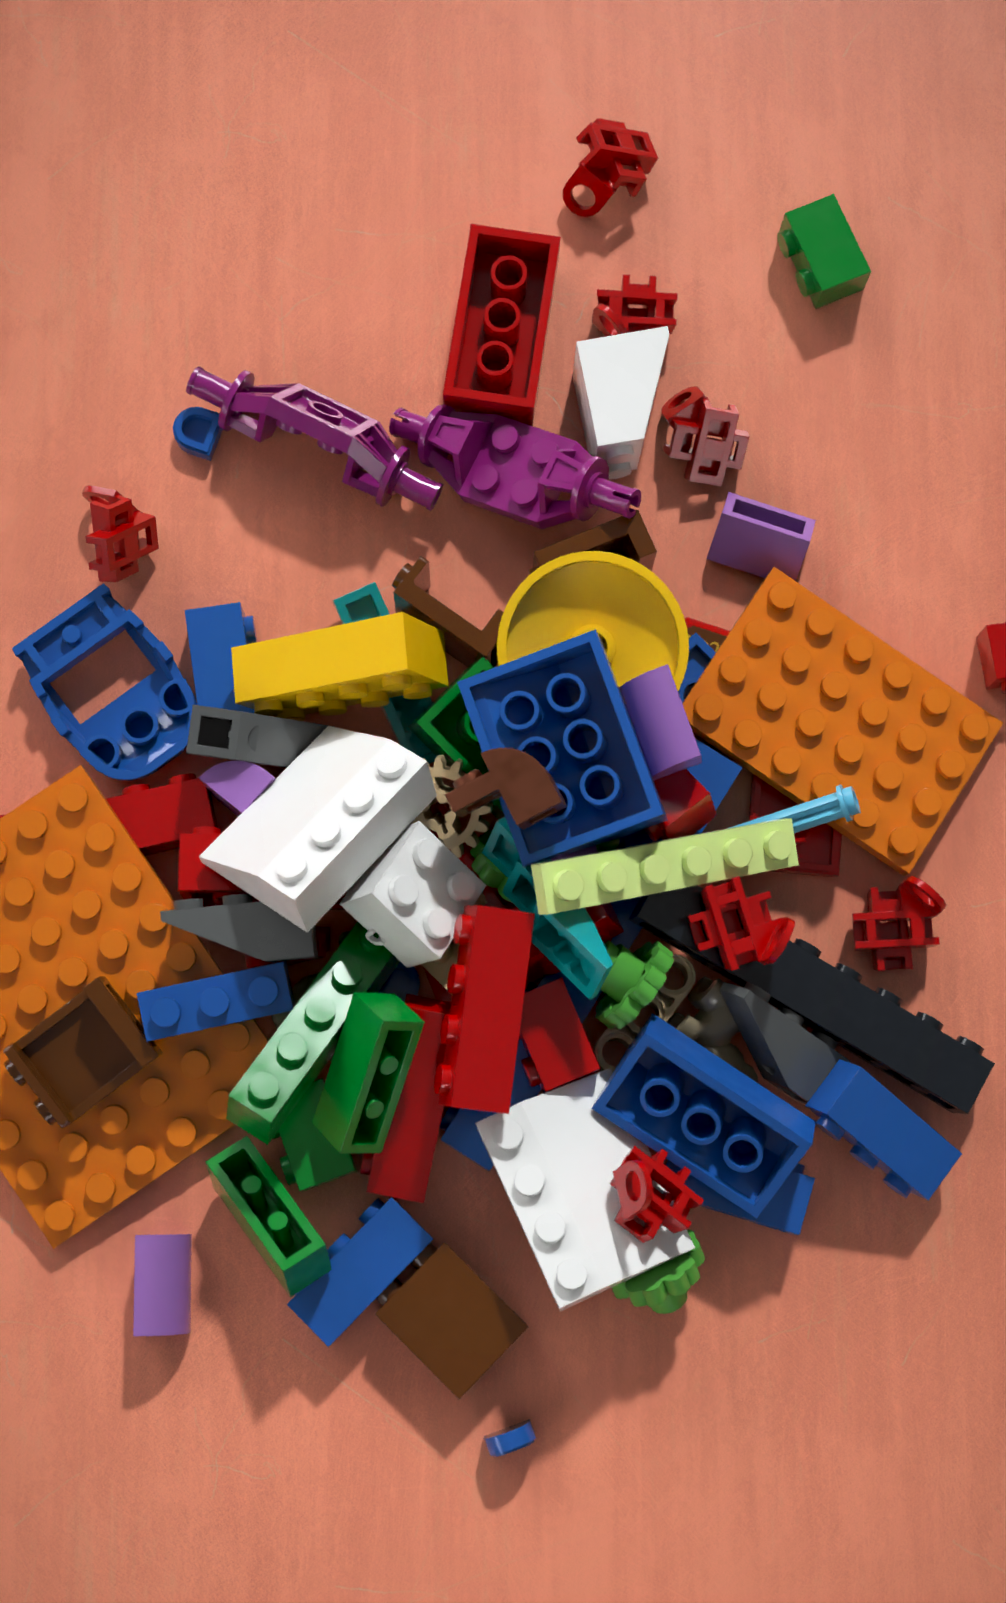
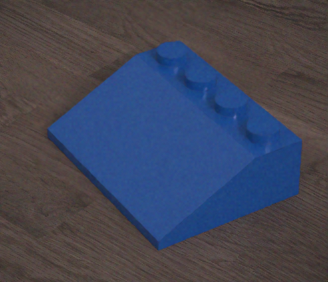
M596 629L457 682L482 753L495 748H513L531 755L550 773L567 805L566 808L523 830L516 825L503 797L499 798L523 867L615 840L668 820L602 640Z

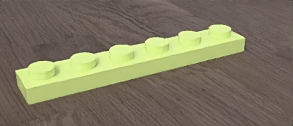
M785 818L531 865L538 914L549 915L732 879L737 876L742 877L798 866L799 863L792 818Z

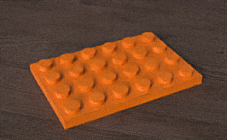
M773 567L682 702L694 734L798 805L835 793L837 785L841 784L843 788L852 786L857 796L861 813L853 815V821L847 822L846 818L843 817L826 824L903 876L910 874L1003 725L1002 721L776 567Z

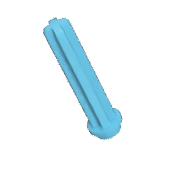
M840 784L836 786L835 793L729 828L792 818L794 833L843 817L846 818L847 822L853 821V815L861 813L853 787L843 788Z

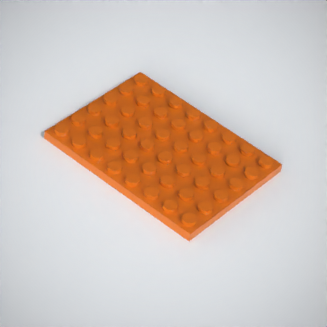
M79 765L0 818V1170L53 1249L233 1127L235 1124L226 1119L228 1095L269 1041L255 1019L154 1040L163 1054L65 1128H61L57 1122L50 1125L35 1107L34 1101L38 1099V1096L28 1083L23 1086L19 1085L7 1071L4 1062L9 1058L3 1052V1049L11 1043L18 1041L83 991L82 989L97 977L105 976L143 1026L137 998L138 992L224 974L198 935L161 921L160 911L174 910V899L83 765Z

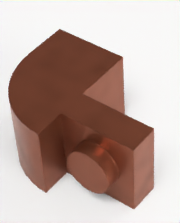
M495 748L480 753L489 772L482 775L480 770L472 771L454 781L455 790L445 794L453 812L460 817L503 797L516 825L523 830L567 807L550 773L531 755L513 748Z

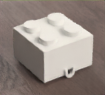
M420 821L410 824L351 886L340 902V905L367 930L365 936L369 942L377 946L383 945L401 963L409 968L438 960L442 957L454 938V927L458 915L464 913V906L476 903L486 885ZM374 933L380 935L378 939L373 936Z

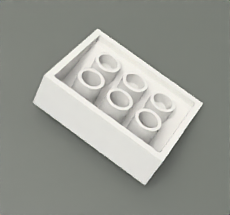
M328 726L199 856L200 861L308 933L437 796L428 763L391 739Z
M610 1068L510 1107L509 1114L496 1113L476 1122L481 1139L560 1312L695 1249L687 1229L673 1234L661 1224L655 1237L642 1243L614 1221L621 1208L617 1189L609 1184L614 1177L613 1171L619 1168L625 1156L634 1146L650 1158L652 1155L647 1145L592 1109L593 1104L612 1074ZM652 1180L653 1187L663 1193L664 1188ZM635 1216L633 1220L644 1227L645 1222L638 1216Z

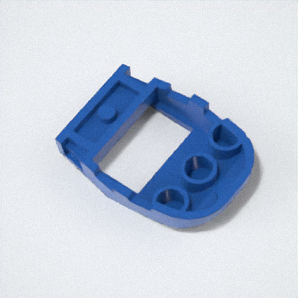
M104 583L12 648L16 657L23 662L31 678L29 682L50 716L53 726L100 773L122 781L142 779L164 767L187 748L192 706L197 705L196 698L189 684L183 678L173 659V654L163 641L160 642L144 625V622L130 609L126 611L112 597L110 589ZM126 630L156 671L80 724L50 683Z

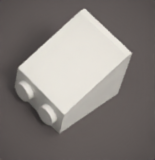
M668 326L576 342L572 377L587 451L593 457L598 456L607 461L609 479L625 477L631 473V470H636L638 467L669 339Z

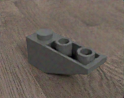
M193 705L186 754L287 768L328 725Z
M250 894L222 896L223 905L203 907V899L201 898L173 901L174 910L160 911L162 922L266 962L319 958L316 924L307 933L262 902H252Z
M727 982L722 984L720 992L762 1077L794 1100L806 1105L839 1059L851 1062L835 1051L838 1043L834 1039L818 1030L813 1029L810 1033L804 1029L802 1025L805 1019L786 1007L779 1006L777 1010L768 1002L771 995L763 989L749 982H746L743 988Z

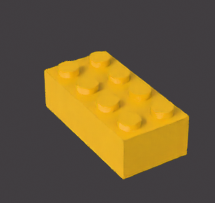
M404 612L231 648L235 703L254 709V714L304 721L305 714L319 712L320 715L326 716L339 715L347 712V706L361 704L362 707H381L388 705L389 698L403 695L406 699H422L432 696L433 689L449 686L444 632Z

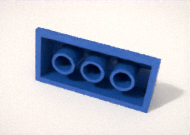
M653 1013L625 1051L592 1106L594 1111L654 1151L658 1152L663 1148L668 1152L666 1159L681 1169L686 1166L691 1170L690 1175L756 1219L812 1146L816 1121Z

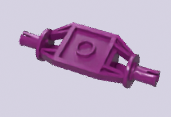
M196 367L187 383L186 393L221 408L218 421L219 428L225 431L234 428L258 442L272 437L277 426L292 434L300 435L303 432L317 439V445L334 454H342L344 452L348 454L342 482L375 496L376 504L385 506L391 497L397 493L426 507L430 511L435 507L444 484L433 481L409 469L410 449L401 446L397 450L379 421L300 383L254 386V374L247 370L241 372L233 383L205 371L202 367ZM251 412L260 414L259 419L256 420L242 413Z
M445 404L436 406L427 418L409 412L404 408H398L393 414L396 417L402 418V422L393 418L390 420V434L394 437L418 443V457L421 463L435 468L464 502L533 527L545 529L574 519L586 521L596 513L599 507L630 519L636 514V510L629 508L630 505L637 508L640 506L641 491L609 481L607 461L598 456L593 457L575 440L498 414L456 412L454 408ZM449 454L453 455V462L447 459ZM561 491L571 493L570 500L557 501Z

